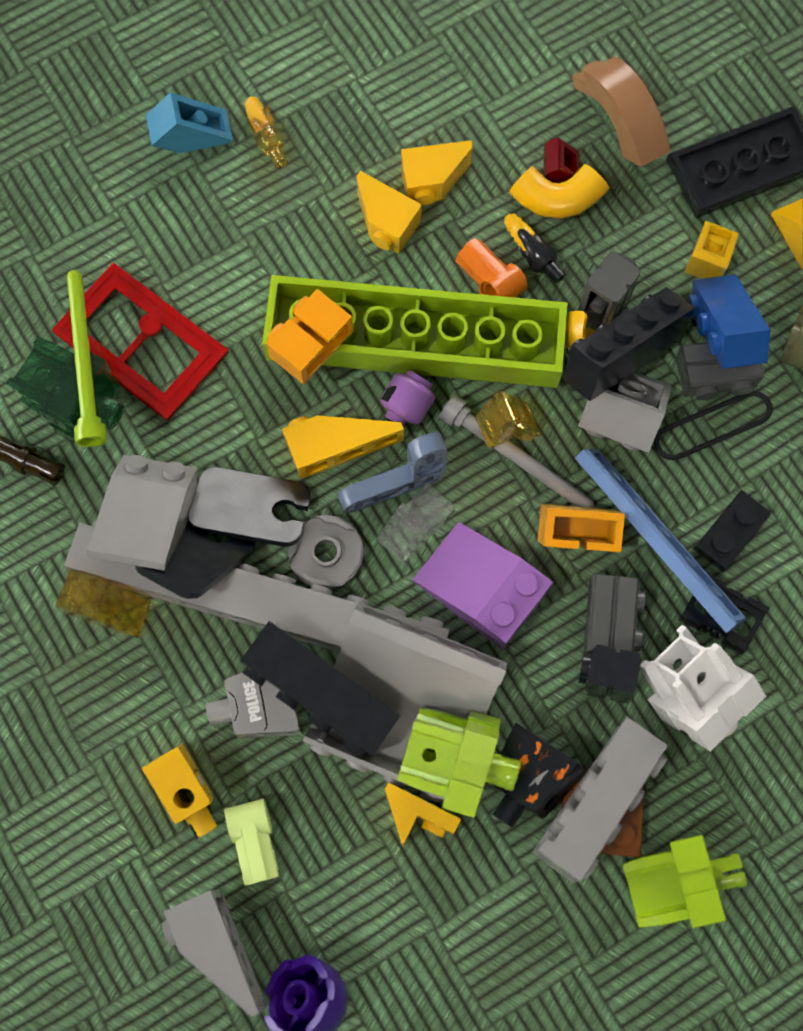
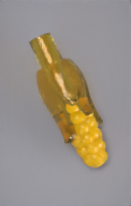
M251 96L245 102L246 113L249 118L247 125L252 130L260 151L264 155L271 157L276 168H283L288 163L283 152V147L285 146L283 134L274 121L269 106L264 107L257 97Z

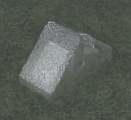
M427 483L407 505L404 503L399 505L377 537V541L405 565L455 512V506Z

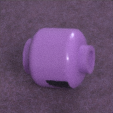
M410 370L406 374H395L380 399L382 406L388 409L385 417L393 422H401L403 427L407 421L411 424H420L435 400V394L430 390L433 384Z

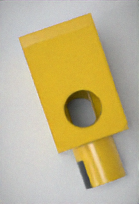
M184 743L142 768L175 824L185 819L196 839L217 827L216 822L206 807L212 803L214 798ZM183 788L189 789L194 796V801L189 803L183 802L178 795L179 790Z

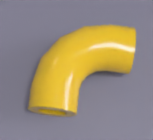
M584 164L569 180L562 183L549 181L535 167L531 166L515 182L508 193L522 206L538 216L563 219L580 215L597 203L610 188L603 177L587 164Z

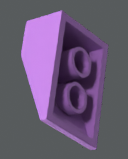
M460 522L456 524L412 579L416 585L502 651L543 600L553 584V581L525 560Z

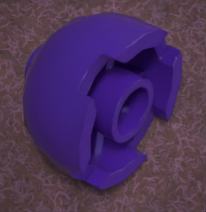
M304 954V957H299L294 961L290 959L283 961L273 972L265 990V995L270 996L268 1006L270 1016L265 1015V1022L271 1031H336L341 1026L347 1012V989L337 969L309 954Z

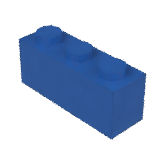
M736 274L693 280L692 295L687 296V302L695 307L691 317L695 318L699 334L705 336L710 354L716 356L722 369L768 363L771 330Z

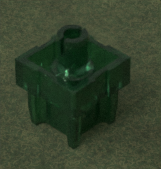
M37 336L33 342L34 348L16 376L14 378L10 377L6 384L22 395L20 398L21 403L50 421V426L56 434L75 444L74 427L81 416L74 353ZM90 352L96 415L101 418V423L111 430L119 423L124 412V406L118 401L113 400L120 385L116 378L110 374L111 369L106 360Z

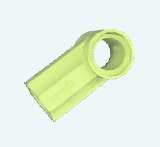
M265 799L225 808L226 824L231 842L236 845L244 885L247 886L279 877L275 852L270 838L272 825Z

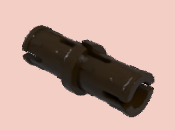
M0 435L1 461L15 467V471L22 475L28 473L53 486L60 482L64 474L65 464L43 456L33 446L19 445Z

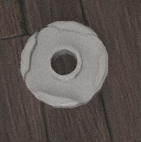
M321 515L310 519L308 522H304L301 538L295 545L289 546L288 556L293 572L302 583L309 587L311 584L335 590L344 587L354 580L362 567L364 548L361 537L351 523L338 516ZM325 543L331 544L337 549L335 558L329 562H322L315 556L317 548Z

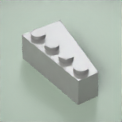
M626 717L619 724L532 854L571 882H581L582 879L587 880L599 862V859L596 857L605 844L609 846L621 830L622 825L619 824V821L626 810L632 812L645 794L640 788L648 776L654 779L663 768L667 758L662 754L668 745Z

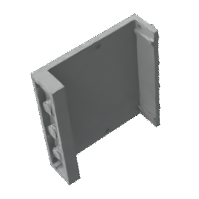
M359 603L350 619V627L334 668L400 714L401 717L373 756L364 752L361 758H359L341 745L345 738L334 729H331L326 734L313 724H311L305 734L303 742L310 744V748L320 755L332 756L334 754L346 759L347 764L356 770L368 772L369 769L384 775V779L387 782L398 787H405L407 784L398 781L397 778L419 708L439 710L468 719L470 710L487 714L497 687L501 685L505 675L507 662ZM422 790L420 792L422 796L434 802L440 803L445 799V797Z

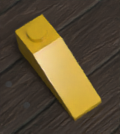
M317 415L312 418L308 416L298 417L290 421L287 427L282 428L300 480L404 441L402 423Z

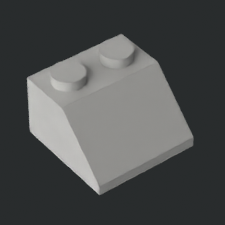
M633 372L593 400H588L578 427L585 429L592 436L599 438L607 437L618 441L629 450H642L649 453L664 418L672 385Z

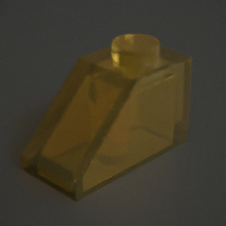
M70 569L55 606L66 615L138 638L151 602L107 581Z

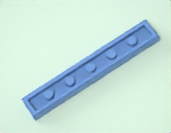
M583 449L575 457L578 463L617 508L625 514L630 523L720 627L728 633L746 621V617L601 451L599 449Z

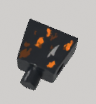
M515 723L500 755L521 761L513 791L493 785L505 794L493 815L511 828L514 827L525 808L539 818L544 819L580 781L586 771L577 761Z

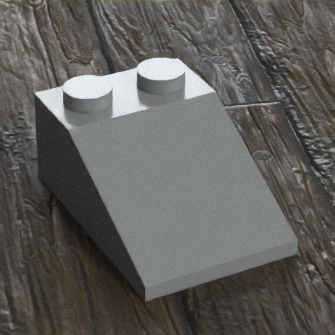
M123 455L111 475L87 548V557L165 571L189 521V510L197 488V468L184 466L178 462L167 463L151 460L140 455Z
M210 890L163 911L167 921L162 922V929L171 947L176 945L181 955L249 1016L252 1017L259 1014L267 1006L222 890Z

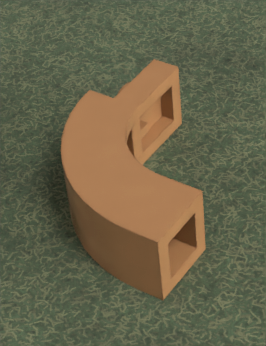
M614 56L605 62L594 61L588 63L583 67L582 71L572 76L575 89L594 98L607 112L616 130L622 156L625 159L642 167L671 151L660 112L642 80L627 63Z

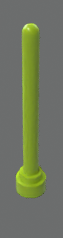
M71 270L67 274V286L81 416L74 427V437L77 446L96 447L107 442L106 425L101 423V418L96 415L82 274L78 270Z

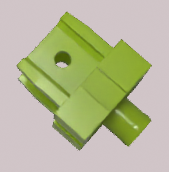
M420 707L412 727L397 780L416 789L445 797L442 808L475 818L484 784L488 783L513 791L521 761L494 753L501 719L470 710L468 719L443 711Z
M702 834L670 841L671 850L646 855L622 864L639 928L661 926L688 919L691 921L692 928L726 921L718 891L747 886L744 871L723 875L726 871L743 868L740 855L733 853L726 857L709 860Z

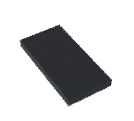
M795 106L668 154L666 161L696 219L803 178V121Z

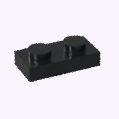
M740 490L693 550L724 572L770 516L771 512L743 490Z

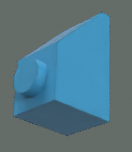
M169 93L146 114L151 144L155 147L177 153H185L229 144L233 140L226 109L174 93Z

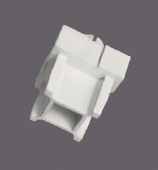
M681 625L676 630L679 637L654 661L648 662L645 660L640 665L647 682L655 692L648 701L662 721L678 731L683 730L693 741L711 752L725 737L731 735L737 729L738 721L743 716L746 717L766 695L754 675L736 666L721 646L714 643L711 647H702L691 632ZM681 658L682 664L680 668L674 670V662Z

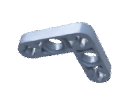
M432 432L412 440L407 446L406 465L354 483L340 490L337 493V497L343 512L353 513L442 479L446 473L448 451L439 432Z

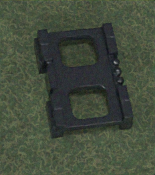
M706 572L738 609L744 610L755 618V623L748 636H741L733 630L726 633L713 617H708L695 609L694 603L696 598L694 595L678 620L697 631L704 628L703 631L705 633L709 632L710 636L716 635L717 640L723 639L722 645L739 655H743L770 608L750 596L744 598V595L734 589L726 588L727 583Z

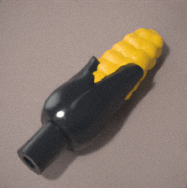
M514 213L506 215L504 218L506 229L510 232L514 241L518 243L517 249L525 257L532 270L537 273L545 272L554 284L559 283L566 274L556 263L558 256L554 248L544 241L537 229L532 230L526 222H523L522 218Z

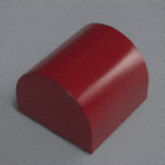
M557 137L544 145V177L554 183L566 182L579 170V151Z

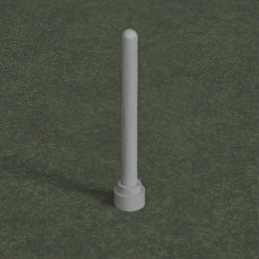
M455 394L448 401L439 415V419L451 427L453 425H456L458 428L461 426L465 427L574 506L594 508L592 499L472 415V409L467 407L468 402Z

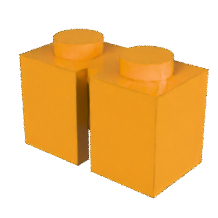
M318 289L310 297L304 296L298 301L293 309L295 316L292 320L288 319L284 324H277L269 333L266 343L269 357L303 385L353 332L352 316Z
M541 504L537 541L545 547L579 549L580 545L586 550L621 552L625 514L614 509Z

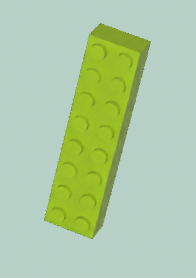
M271 275L262 341L265 357L268 361H274L269 357L266 345L271 330L279 323L284 324L288 319L292 320L295 316L293 309L298 301L304 296L310 297L318 289L350 314L353 323V332L321 366L405 374L410 370L417 375L558 388L563 371L568 302Z

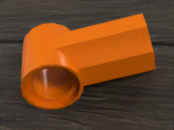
M474 238L470 240L457 253L455 261L479 285L480 294L516 298L527 290L528 283L522 270L512 263L505 265L480 239L476 240Z

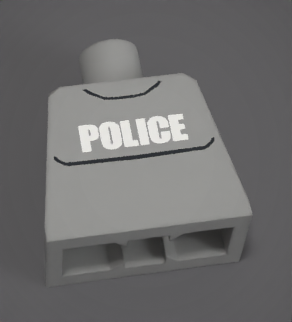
M243 672L224 680L227 693L226 699L206 703V712L210 726L232 722L234 733L238 738L302 734L297 708L294 711L277 699L275 696L279 690L266 681L261 687L245 676Z

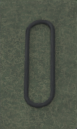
M753 391L745 395L732 397L666 425L658 430L654 439L655 450L661 457L667 460H678L761 425L769 420L772 415L773 407L771 400L764 393ZM749 396H757L766 403L767 412L764 417L675 455L667 454L660 448L659 440L663 433Z

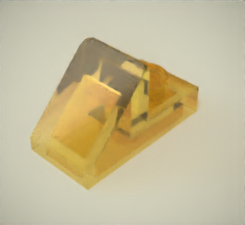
M503 391L495 393L476 415L477 423L488 448H494L514 437L528 442L540 436L527 402Z

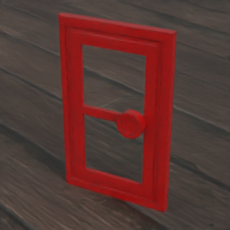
M113 262L84 293L86 319L88 320L115 289L147 314L139 321L141 333L119 358L88 335L91 363L164 420L169 421L229 351ZM69 310L52 328V332L74 349ZM162 325L199 353L164 393L125 363L148 337H153L160 333Z

